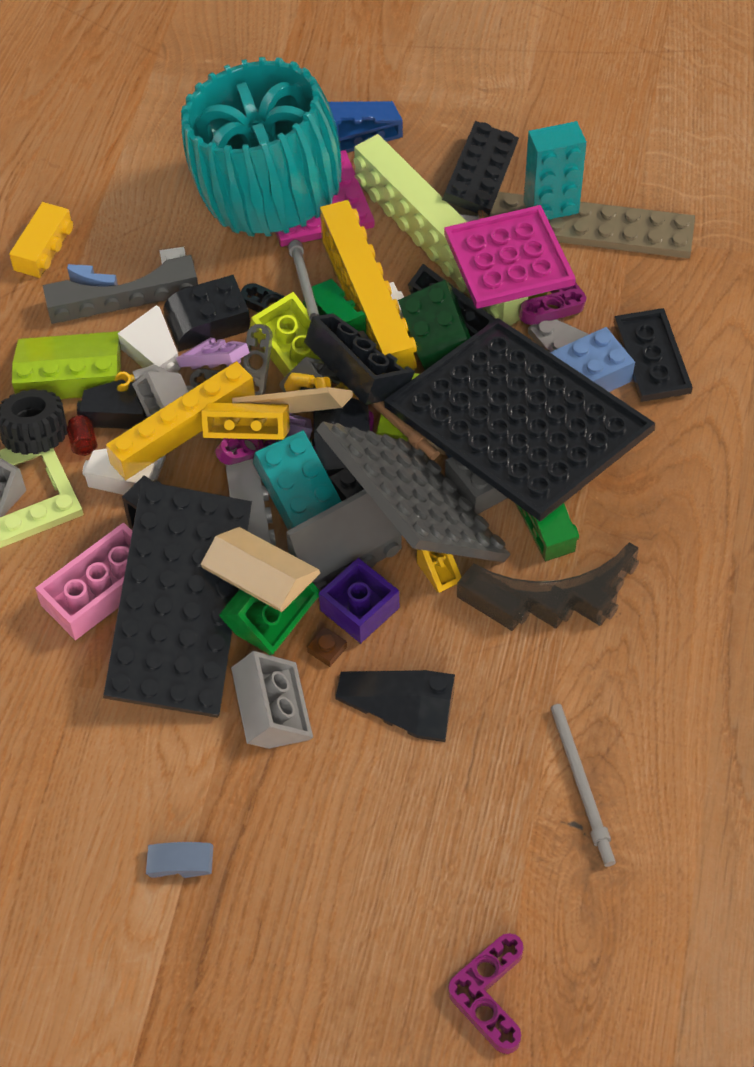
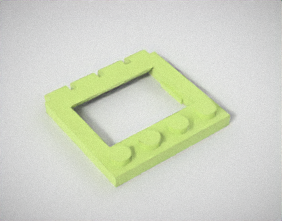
M7 448L0 450V458L14 466L41 456L47 467L45 469L55 491L57 490L59 495L0 517V548L84 515L82 507L53 448H50L47 452H39V454L34 455L33 453L28 455L14 453Z

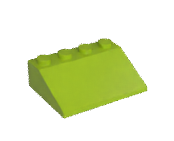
M120 331L18 339L12 363V386L15 394L23 390L37 389L53 392L60 399L82 398L84 390L113 382L116 375L121 372V347L118 337Z

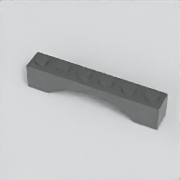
M187 255L168 259L148 275L121 285L107 287L88 286L65 280L43 285L51 324L166 301L177 291L198 285L192 256Z

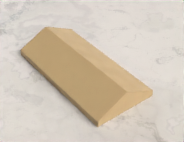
M325 387L232 398V403L289 404L290 414L342 408L353 397V391Z
M240 527L215 536L201 562L203 569L280 612H283L320 574L319 569Z

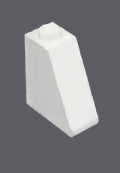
M157 305L118 333L121 350L142 368L157 365L169 372H178L180 370L176 359L178 352L161 309Z
M107 449L93 450L90 459L84 463L83 475L86 477L87 485L90 488L124 495L144 475L152 481L157 480L166 456L164 455L125 480L110 464Z

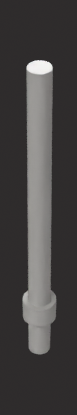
M293 240L289 243L288 250L290 256L294 259L309 319L312 320V317L319 316L303 258L304 249L300 241Z
M555 704L551 707V711L592 828L590 835L593 844L598 846L604 866H612L616 861L609 843L611 837L608 828L603 826L562 705Z

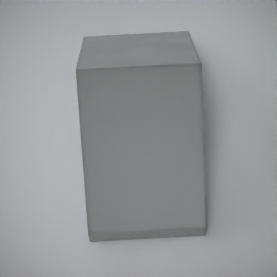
M0 458V517H2L27 490L20 469Z

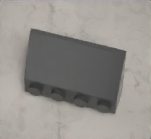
M365 489L286 531L288 553L319 569L320 574L312 582L320 591L357 558L372 568L377 562L386 557H393L402 549L401 533Z

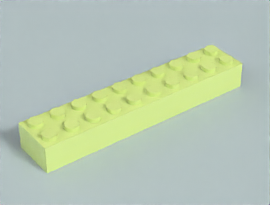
M379 134L354 146L355 158L353 161L356 174L354 177L358 180L361 188L369 194L373 202H377L383 208L388 217H392L399 228L412 238L414 244L418 247L420 246L427 253L429 259L433 262L435 261L441 267L443 273L447 277L450 276L456 282L458 288L471 298L444 235V227L467 221L448 202L442 200L443 197ZM528 297L483 308L496 319L499 318L511 326L520 320L519 311L521 304L528 300Z

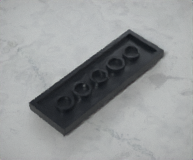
M475 121L442 200L489 217L519 137L514 136L511 132L493 128L488 123Z

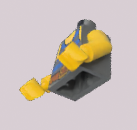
M305 357L279 383L283 392L325 387L350 390L322 360Z

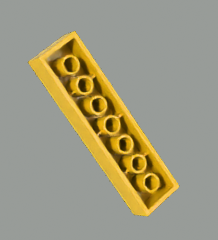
M349 200L320 207L322 243L342 290L345 292L347 301L353 300L356 305L353 308L357 312L362 310L366 314L367 336L377 344L376 348L386 356L390 353L397 358L396 364L402 368L408 366L414 370L417 368L414 353L417 352L415 340L413 337L409 338L407 322L405 318H401L399 315V304L396 299L391 297L392 292L389 281H384L381 263H376L373 245L367 243V233L365 227H360L359 225L360 220L356 208L352 209Z

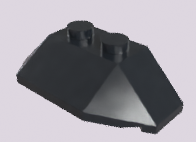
M422 264L408 283L409 292L413 294L445 279L425 264ZM449 283L454 290L471 337L496 319L484 308L476 309L472 299Z
M351 398L342 408L313 411L316 454L327 474L337 473L345 469L346 466L316 431L322 422L339 423L344 427H356L361 431H370L369 405H364L360 400Z

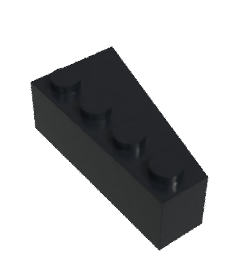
M331 313L312 317L304 343L345 386L353 391L364 405L384 401L412 380L415 373L413 369L408 366L402 368L396 364V357L390 353L386 356L376 349V343L370 339L358 337V331L335 314Z

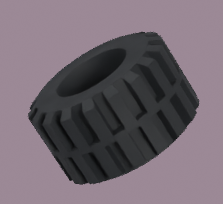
M37 389L23 390L1 401L0 436L2 443L8 450H12L14 453H21L22 455L32 453L34 455L57 447L59 442H63L68 431L63 404L60 397L56 396L55 393Z

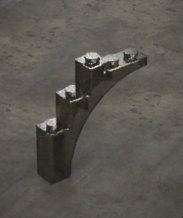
M629 542L614 558L602 566L579 576L553 581L513 579L493 573L473 563L457 582V598L511 631L514 630L518 623L523 624L530 613L554 628H557L562 621L567 622L574 611L601 626L605 619H611L618 609L619 605L616 604L618 592L624 583V577L627 573L633 574L639 564L637 559L639 548Z

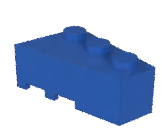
M393 101L328 102L336 124L341 151L352 152L354 151V146L377 134L386 142L403 137V120Z

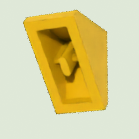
M417 549V564L438 593L463 581L452 554Z

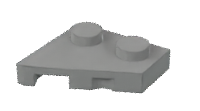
M557 319L542 321L540 324L528 327V334L532 339L549 352L589 335Z

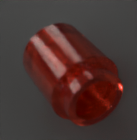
M78 415L72 417L68 421L67 426L71 450L77 455H89L98 446L93 424L86 416Z

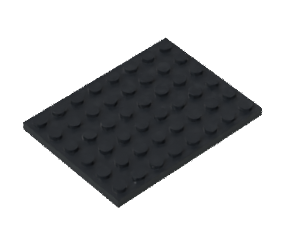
M499 318L495 319L384 400V406L387 410L539 521H542L655 431V422Z

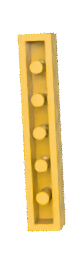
M237 361L107 443L106 449L110 464L125 480L134 476L203 431L202 410L209 403H232V398L254 396L253 377Z

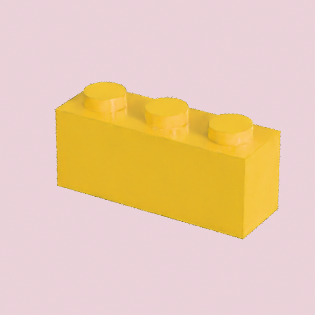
M45 202L41 203L9 253L14 271L41 278L44 271L50 267L51 260L56 252L60 251L66 236L72 232L73 221L71 220L69 209Z
M209 403L202 410L203 438L284 440L290 431L289 404Z

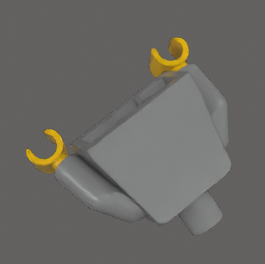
M157 365L134 370L133 374L130 375L124 371L119 372L114 380H124L126 382L118 385L117 390L120 392L126 391L130 383L134 382L132 385L147 417H150L194 388L192 385L186 386L181 374L169 372Z

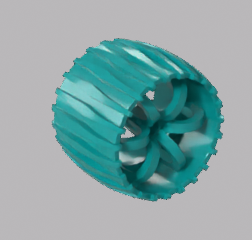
M259 57V61L250 63L247 62V59L241 60V65L230 68L228 64L224 66V71L216 75L213 72L208 74V80L203 84L198 82L195 85V92L187 95L186 105L182 106L181 132L184 152L191 176L202 200L214 218L223 227L228 226L235 233L240 231L246 232L248 236L252 237L255 236V233H264L266 237L272 236V232L282 230L286 234L289 233V228L299 224L301 227L307 225V220L312 217H320V207L332 204L333 196L338 195L342 171L338 132L328 101L317 80L307 68L301 69L298 63L291 61L290 64L285 63L282 58L278 57L275 61H266L265 57Z

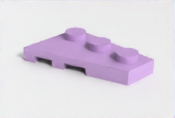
M209 338L176 359L179 367H191V369H198L204 365L214 368L221 364H226L228 367L236 361L240 363V358L250 352L246 343L237 341L226 343L224 339L217 340L216 342L215 338Z

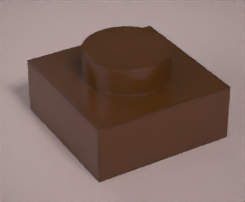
M324 627L307 646V651L331 667L347 648V641Z

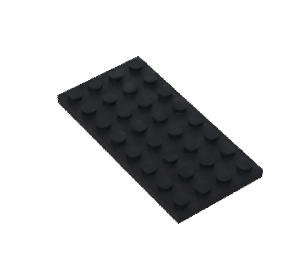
M141 481L103 693L104 699L215 718L219 717L232 630L221 619L219 614L235 596L239 588L203 569L201 562L215 536L237 527L248 531L252 501Z

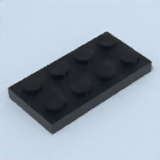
M664 308L614 316V325L620 343L635 361L632 378L640 401L645 402L691 394L693 387Z

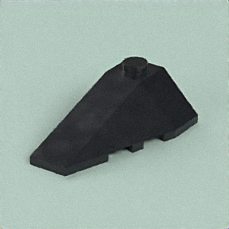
M428 670L344 671L340 673L336 700L365 714L371 713L383 719V722L392 726L394 724L407 730L409 735L416 738L445 742L454 696L455 674Z

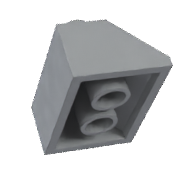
M252 651L231 667L247 744L270 749L308 741L313 738L296 662Z

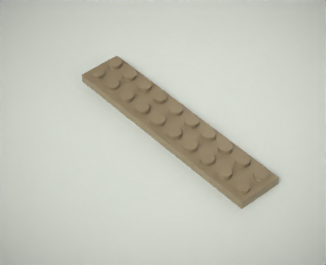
M498 192L489 217L525 209L524 195ZM580 202L579 213L548 220L559 243L689 259L691 256L695 215ZM450 203L459 214L485 217Z

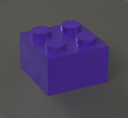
M359 558L319 592L320 611L360 644L400 608L399 590Z

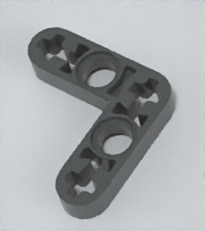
M264 324L251 326L246 338V344L250 353L244 356L243 368L253 377L255 385L259 386V391H256L255 395H263L266 390L273 338L271 329ZM259 328L262 329L263 334H266V339L260 341V348L265 347V352L251 350L252 346L257 347L258 338L254 337V333L259 332ZM254 354L260 355L263 359V366L260 369H254L250 365V358ZM197 369L191 374L190 384L195 388L201 384L197 382V377L202 376V373H204L206 379H209L219 373L220 370Z

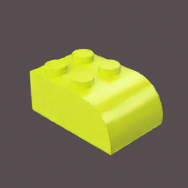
M294 292L251 317L250 327L255 324H264L271 329L273 338L270 359L284 377L305 357L321 360L304 343L311 320L309 319L307 309ZM259 328V332H255L254 337L258 338L260 344L262 339H266V334H263L262 329Z

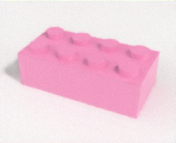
M124 522L35 588L41 606L75 641L119 608L132 530Z

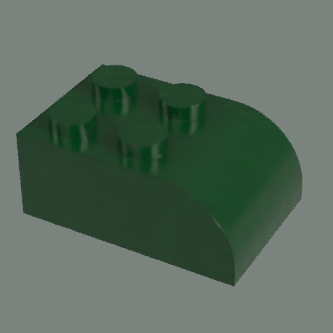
M446 280L398 300L407 322L410 336L415 340L417 355L425 370L471 337L454 290Z

